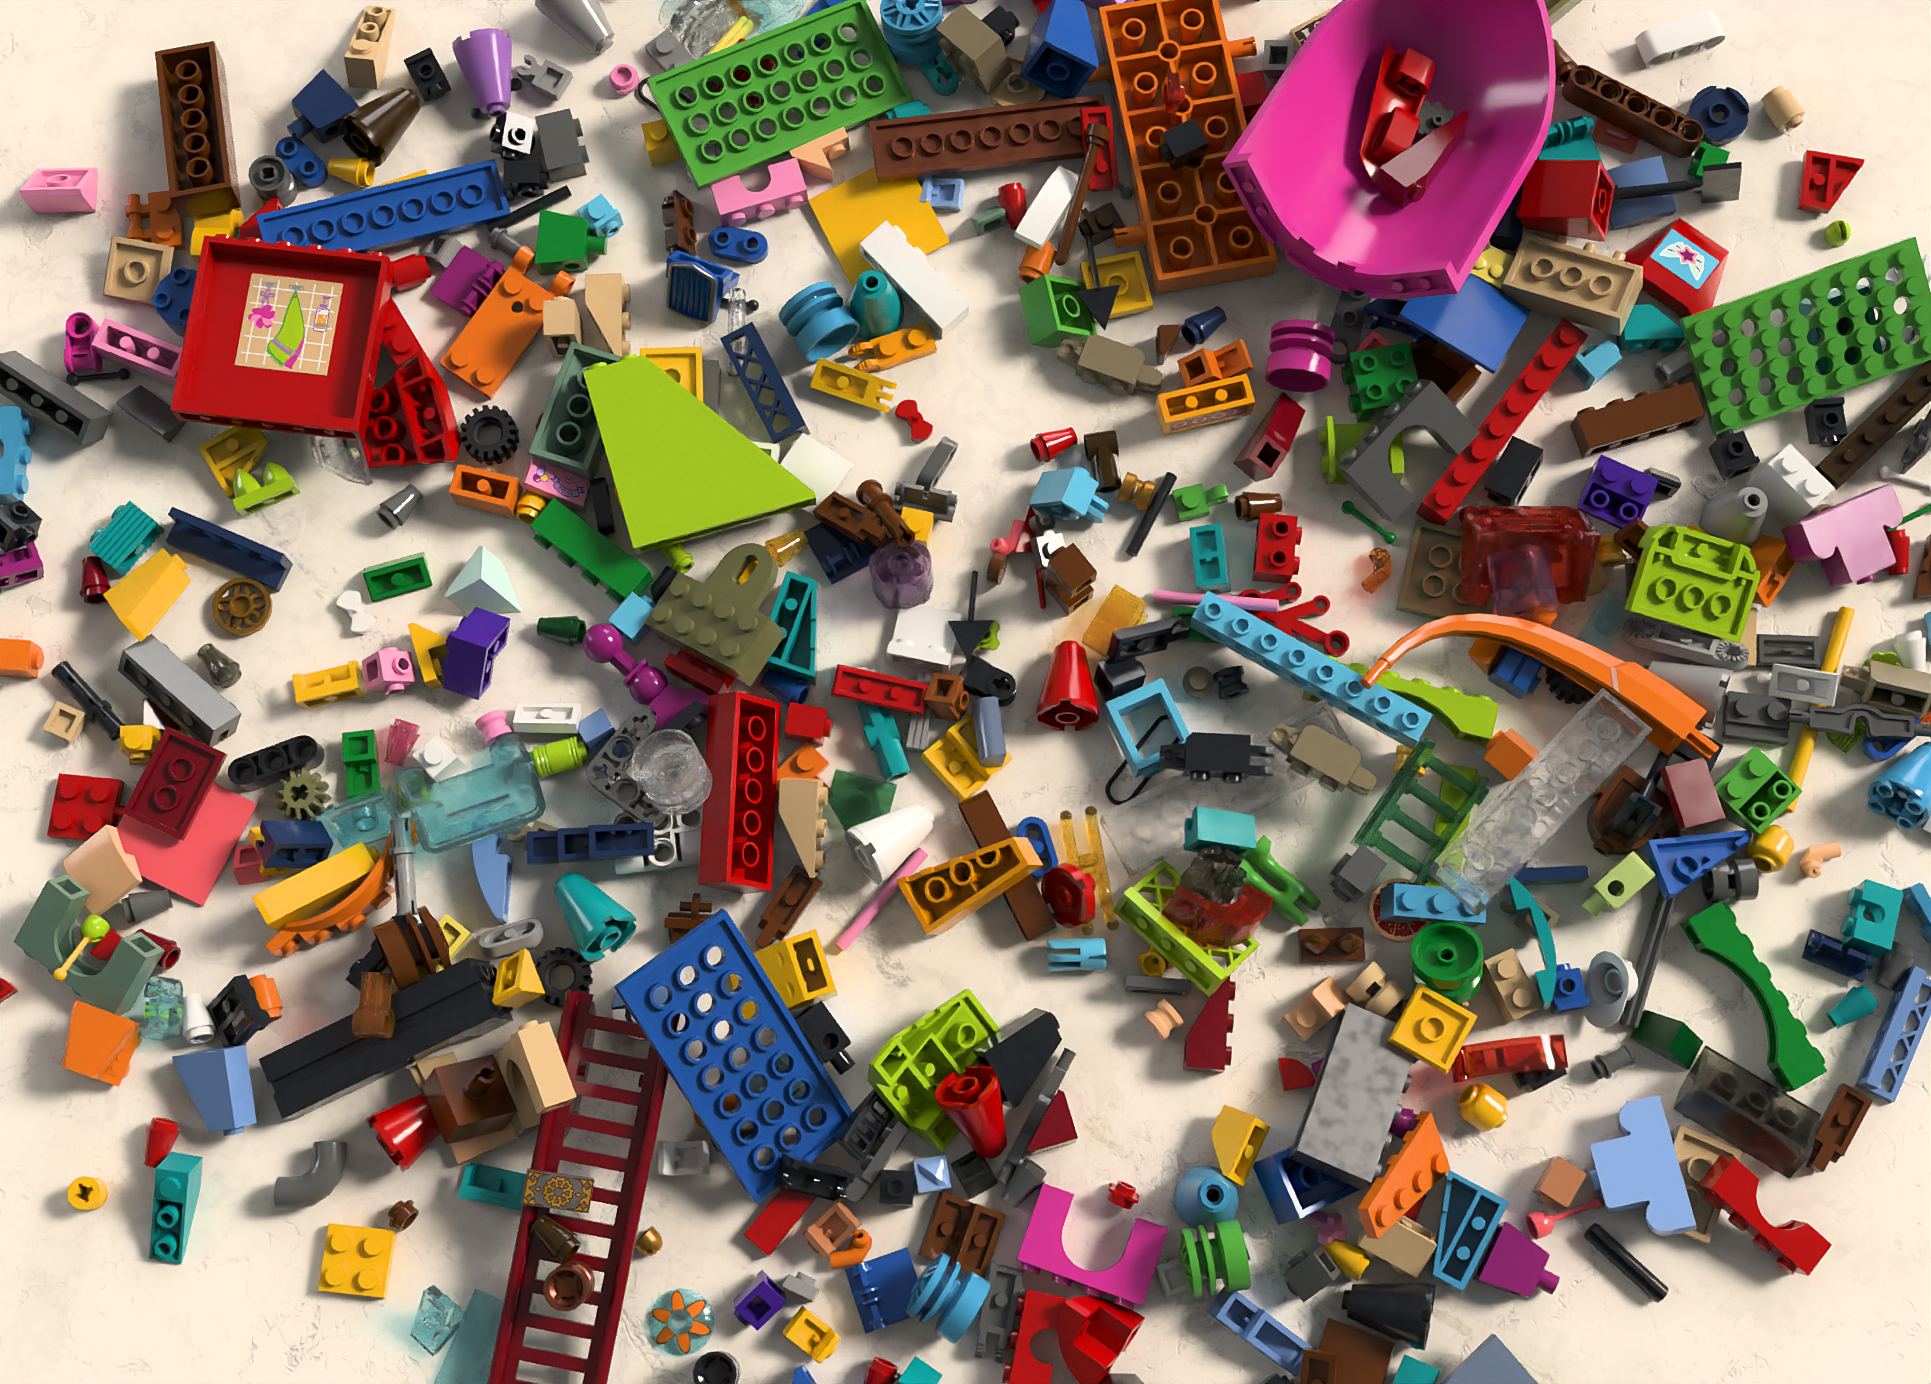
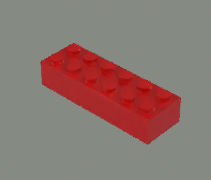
M739 691L709 696L698 885L740 894L771 891L780 703Z

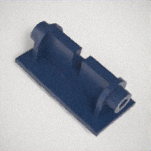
M1813 929L1809 930L1801 957L1862 983L1864 982L1867 969L1872 970L1876 962V958L1871 957L1870 952L1861 953L1851 948H1845L1842 945V941Z

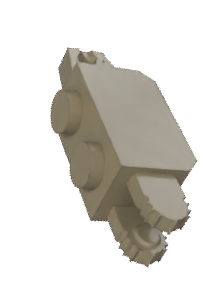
M1097 334L1087 337L1085 343L1063 339L1057 359L1075 368L1076 375L1088 384L1096 385L1099 383L1108 386L1111 391L1121 395L1126 393L1133 395L1135 389L1145 393L1149 392V394H1157L1162 387L1163 373L1158 371V369L1155 370L1154 367L1144 364L1145 356L1140 349Z
M1870 660L1868 666H1862V668L1843 665L1839 677L1840 685L1853 689V692L1860 694L1861 702L1864 705L1895 714L1913 716L1917 719L1924 718L1927 712L1931 713L1930 673Z
M1279 723L1269 739L1272 745L1288 756L1285 761L1291 764L1290 768L1303 776L1309 774L1317 778L1319 785L1331 792L1338 790L1342 793L1346 787L1355 793L1358 792L1359 795L1367 796L1377 786L1376 775L1369 773V770L1358 765L1362 759L1358 749L1315 725L1306 726L1303 731Z

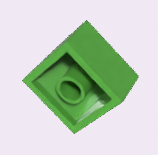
M1043 274L1019 289L1021 306L1024 311L1028 335L1032 345L1057 348L1060 347L1063 339L1086 342L1087 337L1097 334L1092 314L1075 293V291L1086 290L1084 282Z

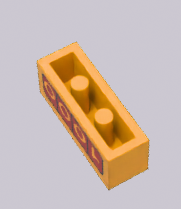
M1243 374L1159 394L1155 410L1164 436L1251 415L1255 399L1248 375Z

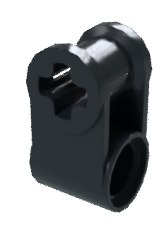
M974 655L971 656L968 662L966 660L959 676L964 678L962 684L969 694L981 698L996 696L1000 707L1012 704L1016 697V683L1011 674ZM1003 684L1007 685L1008 691L1003 690L1001 694L997 693L996 687L1001 688Z

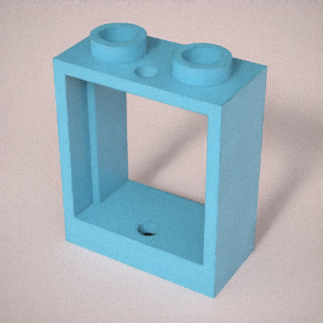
M1162 678L1106 702L1102 711L1135 778L1143 774L1145 778H1148L1162 770L1159 767V752L1141 759L1121 716L1160 700L1180 742L1184 743L1190 735Z

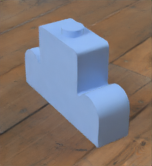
M1660 1095L1626 1103L1619 1113L1620 1127L1626 1136L1591 1145V1154L1596 1170L1589 1172L1594 1190L1601 1189L1606 1210L1609 1213L1648 1206L1646 1210L1647 1225L1657 1235L1670 1236L1696 1230V1222Z

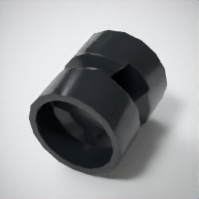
M724 1351L708 1352L701 1356L693 1370L695 1384H738L741 1375L737 1359Z

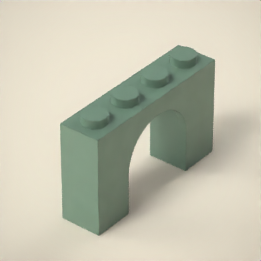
M67 874L48 880L13 942L21 947L27 956L36 959L53 975L54 971L63 966L76 948L73 939L74 924L91 892ZM140 931L121 939L104 969L90 965L79 954L66 971L67 977L63 981L72 988L74 993L84 997L95 1007L119 1016L131 1010L165 950Z

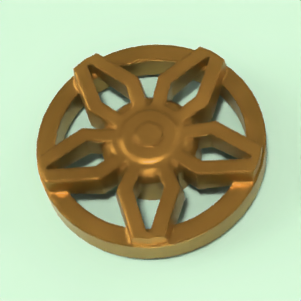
M236 578L222 585L215 594L212 603L213 616L218 625L226 632L238 636L250 635L265 627L272 613V599L268 590L258 581L251 578ZM242 584L245 589V594L240 593ZM248 585H253L262 592L251 595ZM235 586L233 597H223L229 589ZM265 598L259 604H255L256 599ZM229 602L228 608L220 605V603ZM263 607H265V612L261 617L260 613L256 611V609H262ZM219 609L230 613L227 615L225 624L220 617ZM252 615H255L258 620L256 624L250 621ZM236 617L238 621L231 627L232 621ZM243 620H245L246 624L251 626L249 628L239 629L243 625Z

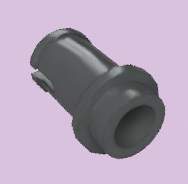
M494 228L487 240L491 244V248L494 250L498 248L513 259L523 244L507 234V229Z
M1624 1044L1603 1056L1600 1054L1596 1055L1594 1060L1591 1061V1068L1597 1078L1609 1079L1612 1077V1073L1634 1064L1635 1056L1630 1047Z

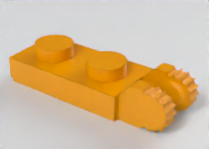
M927 321L869 340L870 342L859 343L848 349L850 358L873 353L875 359H868L854 366V369L866 373L876 370L883 371L937 352V347Z

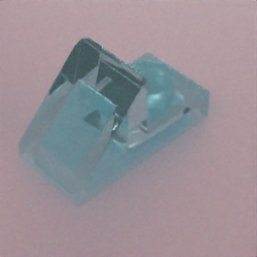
M432 1285L423 1291L410 1336L434 1356L467 1318V1313L447 1295L443 1294L435 1285Z

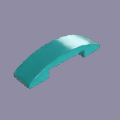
M1515 878L1508 879V890L1516 917L1530 915L1545 970L1535 972L1534 979L1543 1010L1550 1009L1557 973L1556 952L1552 933L1541 908L1530 892Z

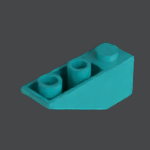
M170 1152L157 1166L149 1259L178 1264L183 1263L201 1187L203 1157Z

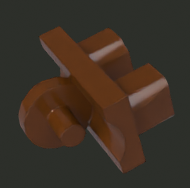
M693 893L692 902L680 901V911H691V913L668 912V916L665 917L664 928H669L670 944L675 943L686 935L689 929H694L713 915L700 914V912L712 913L713 907L712 903H701L700 893Z

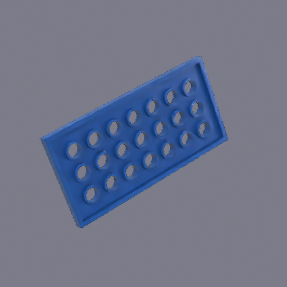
M725 909L717 911L614 986L752 1202L759 1203L778 1188L774 1186L782 1154L814 1160L836 1142L832 1135L853 1112ZM717 946L721 951V959L717 964L710 965L707 960L708 951ZM691 966L694 969L695 977L691 983L684 985L680 980L681 971L685 967ZM730 974H735L738 977V986L734 991L727 992L724 987V981ZM665 986L668 991V997L664 1003L656 1004L653 1000V993L656 988ZM708 993L712 998L711 1007L707 1011L701 1012L697 1005L698 999L701 995ZM752 1001L755 1005V1013L752 1017L744 1019L741 1014L742 1006L746 1002ZM682 1013L685 1017V1025L680 1031L674 1032L671 1028V1019L674 1015ZM725 1020L729 1025V1032L724 1038L718 1039L715 1035V1027L720 1021ZM764 1028H769L772 1032V1039L767 1045L761 1046L758 1041L759 1033ZM699 1040L703 1047L702 1053L697 1058L691 1059L688 1054L689 1045ZM743 1047L746 1052V1058L742 1064L734 1065L732 1054L737 1048ZM786 1054L789 1059L788 1067L783 1072H778L775 1068V1062L779 1056ZM717 1067L720 1073L719 1080L714 1085H708L705 1080L706 1073L709 1069ZM760 1074L763 1079L762 1087L758 1091L752 1092L749 1088V1081L754 1075ZM803 1081L805 1092L803 1096L795 1099L792 1095V1088L795 1083ZM734 1094L737 1104L732 1111L725 1112L722 1106L723 1100L726 1096ZM777 1101L780 1106L779 1113L774 1118L769 1119L766 1115V1108L770 1102ZM819 1107L822 1111L821 1120L817 1124L811 1125L809 1113L812 1109ZM751 1121L754 1126L753 1133L748 1138L742 1139L740 1127L744 1122ZM794 1127L796 1138L791 1144L785 1145L783 1134L788 1128ZM768 1147L770 1159L767 1163L759 1165L757 1154L762 1148Z

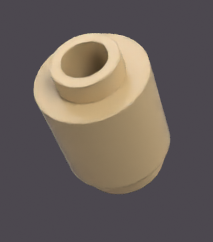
M1782 85L1775 87L1761 99L1764 103L1763 109L1779 131L1786 129L1787 132H1790L1803 122L1804 110L1790 90H1785Z

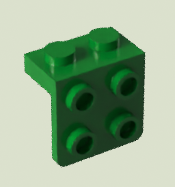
M1406 343L1349 353L1344 367H1341L1344 385L1348 384L1351 394L1348 395L1349 410L1351 413H1355L1357 423L1369 421L1374 410L1387 408L1392 403L1398 402L1405 395L1404 390L1413 381L1418 380L1411 348Z

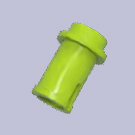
M679 543L659 548L672 564L671 568L676 572L685 574L693 568L692 554L686 553Z

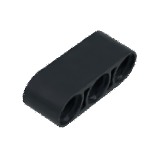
M307 735L296 736L233 760L228 768V777L241 789L255 791L277 783L281 779L290 778V771H294L299 775L302 769L310 771L317 768L324 761L325 752L322 746L312 737ZM307 746H313L312 754L308 758L302 759V750ZM277 757H282V765L275 770H271V762ZM252 768L250 778L241 781L240 776L243 770Z

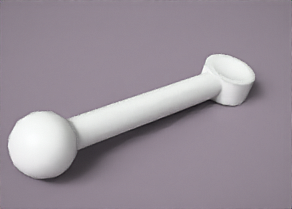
M1883 466L1879 470V475L1882 478L1892 477L1928 488L1931 493L1930 482L1894 472L1888 466Z

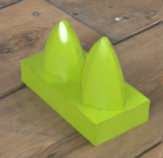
M268 462L264 471V487H260L259 483L249 473L237 469L233 481L235 499L232 502L236 511L245 517L301 493L297 482L283 467L272 462Z

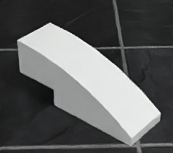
M1058 166L1029 207L1016 229L1014 237L1041 250L1064 221L1066 213L1070 208L1079 175Z

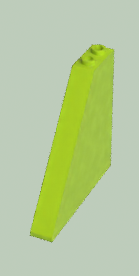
M636 354L625 355L619 358V362L608 365L605 362H600L589 366V370L583 371L636 555L816 505V495L812 489L644 355L638 357Z

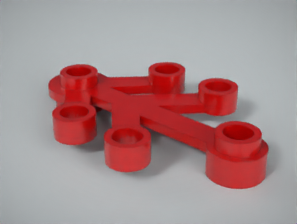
M1289 582L1283 588L1264 594L1255 589H1247L1241 592L1238 597L1279 600V602L1286 600L1293 603L1300 598L1302 588L1296 582ZM1294 588L1297 591V595L1289 596L1286 590ZM1318 595L1312 601L1282 611L1278 610V612L1244 610L1262 621L1265 618L1273 622L1277 629L1293 637L1292 632L1323 646L1327 655L1336 658L1341 657L1350 646V640L1346 633L1335 630L1327 634L1298 620L1311 614L1317 616L1325 615L1330 608V601L1326 596ZM1322 601L1326 608L1324 610L1317 609L1315 602ZM1333 641L1338 642L1341 645V649L1333 650L1330 647V643Z

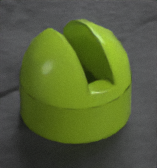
M1844 220L1832 222L1824 232L1826 242L1834 247L1843 246L1851 236V227Z

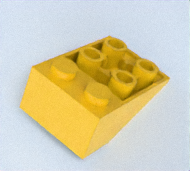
M816 929L784 939L753 953L789 1011L838 995ZM730 974L732 986L735 990L738 986V977L735 974ZM748 1001L742 1006L741 1014L744 1019L752 1017L755 1013V1005L752 1001Z

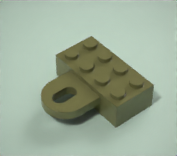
M746 543L730 550L722 558L705 584L678 572L644 623L661 640L751 686L785 636V633L769 616L757 611L776 582L778 575L777 562L773 555L762 545ZM753 561H758L757 566L747 581L738 585V580L747 566Z

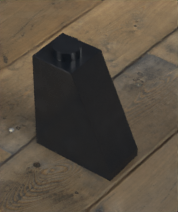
M1034 1008L972 1048L979 1063L991 1066L997 1074L1003 1105L1012 1109L1019 1106L1062 1041L1057 1030L1060 1028V1025L1051 1012Z

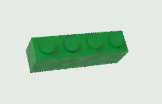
M555 498L549 502L530 525L535 535L533 539L545 550H548L550 547L559 553L557 558L569 568H572L574 565L583 571L581 576L593 586L599 583L607 589L605 594L618 605L624 602L632 592L640 596L653 580L651 571Z

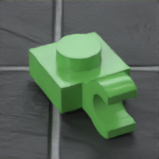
M1202 483L1172 490V498L1179 523L1208 516L1210 513L1208 506L1228 502L1227 497H1229L1226 484L1215 486L1207 491H1204Z

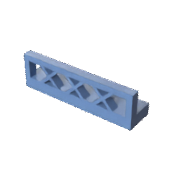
M1917 966L1910 967L1896 986L1855 1084L1890 1103L1895 1102L1931 1016V991L1925 1003L1916 1005L1915 1002L1921 986L1931 990V980L1925 978L1927 971ZM1924 1007L1922 1013L1920 1014L1918 1008ZM1910 1011H1912L1917 1025L1914 1031L1904 1034L1903 1028ZM1912 1036L1910 1042L1908 1043L1906 1037ZM1898 1040H1900L1905 1054L1902 1060L1892 1063V1054ZM1900 1065L1896 1073L1894 1066ZM1886 1069H1888L1893 1081L1889 1092L1879 1088Z

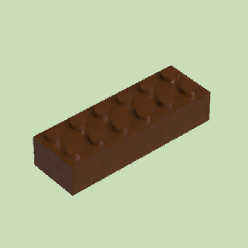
M215 41L155 51L170 199L180 218L241 208L225 65Z

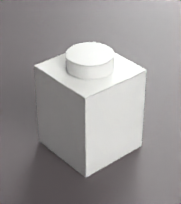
M438 734L413 754L416 760L440 786L464 766Z

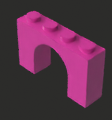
M1043 1183L1016 1259L1022 1262L1020 1269L1039 1275L1041 1270L1054 1274L1053 1281L1071 1287L1072 1281L1085 1285L1083 1292L1102 1298L1103 1294L1107 1293L1116 1297L1115 1304L1131 1310L1134 1309L1135 1304L1143 1306L1168 1228L1137 1217L1134 1220L1125 1250L1115 1265L1107 1270L1098 1272L1081 1269L1067 1257L1062 1245V1230L1074 1194Z

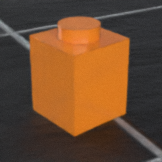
M0 638V676L37 678L38 671L43 667L44 663L42 648L31 640Z

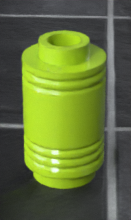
M577 736L533 747V751L527 753L533 776L540 775L541 778L584 767V760L589 759L585 741L579 742Z

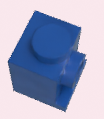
M1570 963L1557 965L1554 996L1550 1006L1551 1014L1583 1009L1589 1006L1590 1002L1589 998L1587 999L1580 968L1571 969ZM1563 981L1570 982L1571 992L1563 989Z

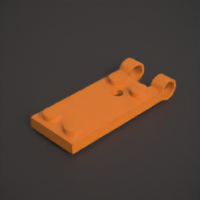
M523 245L518 250L509 268L439 362L442 368L490 400L542 330L543 301L551 300L558 296L566 297L576 281L574 277L561 270L552 281L549 290L546 291L526 278V273L535 263L536 252L526 245ZM515 303L523 305V310L520 313L512 311V306Z

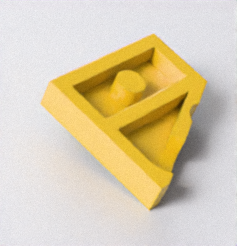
M232 427L198 446V449L227 497L232 499L235 497L233 481L236 470L241 469L250 474L270 444L259 429Z

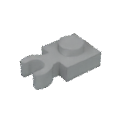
M525 55V63L530 65L531 68L522 70L517 67L518 77L525 81L533 80L531 82L533 89L559 101L573 79L572 72L548 60H545L543 65L540 66L533 56Z

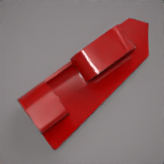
M1388 43L1384 46L1358 154L1372 185L1377 184L1379 169L1382 165L1411 147L1420 124V118L1417 116L1437 69L1433 60L1414 49L1406 48L1399 55Z

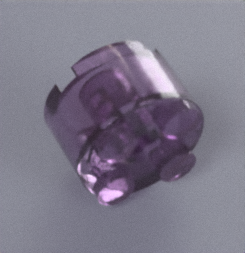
M893 537L889 538L891 542L883 549L878 548L869 558V571L875 596L886 609H908L926 603L930 599L934 586L932 560L929 550L923 544L920 545L916 542L908 545L904 539L902 540L906 547H900Z

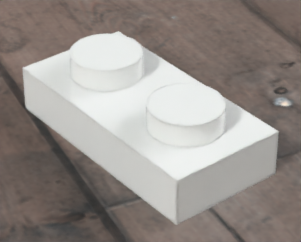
M1775 663L1772 667L1768 695L1834 706L1840 674Z
M517 702L513 720L514 732L577 733L581 717L580 703Z

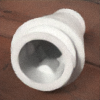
M1921 631L1895 635L1896 643L1893 645L1903 667L1926 672V638H1922Z
M196 993L183 997V1037L187 1038V1042L192 1045L212 1040L216 1027L203 1002L202 995Z

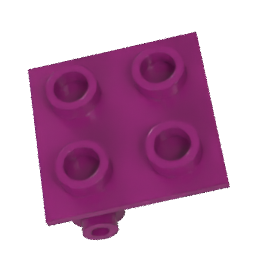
M464 245L429 293L471 319L506 271L503 264L499 261L494 260L491 262Z

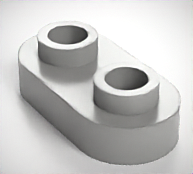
M528 918L486 931L479 938V945L484 956L498 959L524 948L533 949L537 947L544 939L545 932L538 919Z

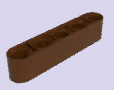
M1587 65L1574 66L1561 90L1562 96L1569 103L1678 158L1690 157L1704 135L1702 125L1696 120Z
M987 789L958 803L960 812L979 849L1012 837ZM1031 874L1002 893L1027 942L1057 928L1053 916Z

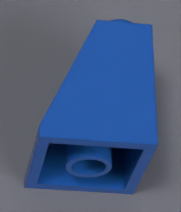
M1051 0L1032 28L1019 74L1020 78L1062 99L1075 98L1099 64L1085 3L1079 0Z

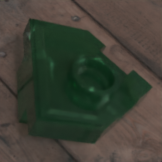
M835 768L828 793V802L846 832L850 827L890 813L897 784L882 781L880 778L858 772H848Z

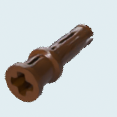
M869 479L862 482L856 491L858 501L866 505V509L877 515V518L895 539L898 546L906 547L902 539L908 545H911L915 540V533L893 508L891 496L883 493V488L877 480Z

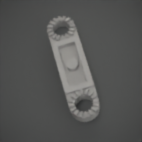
M1631 618L1623 623L1621 638L1632 646L1729 670H1741L1747 666L1749 658L1748 648H1744L1743 644L1739 646L1740 643L1738 642L1736 644H1733V641L1728 643L1727 641H1720L1721 638L1659 622L1656 625L1650 623V621L1645 622V619L1640 621V618H1636V620ZM1633 631L1641 632L1642 635L1640 633L1636 635V632L1633 633Z

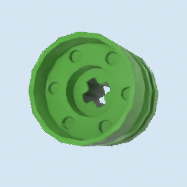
M1238 1219L1216 1222L1214 1225V1238L1212 1239L1208 1238L1203 1225L1197 1226V1241L1195 1242L1190 1227L1180 1229L1179 1256L1184 1280L1189 1286L1193 1298L1202 1297V1281H1205L1209 1295H1216V1279L1222 1278L1227 1292L1250 1289L1251 1280L1247 1251Z

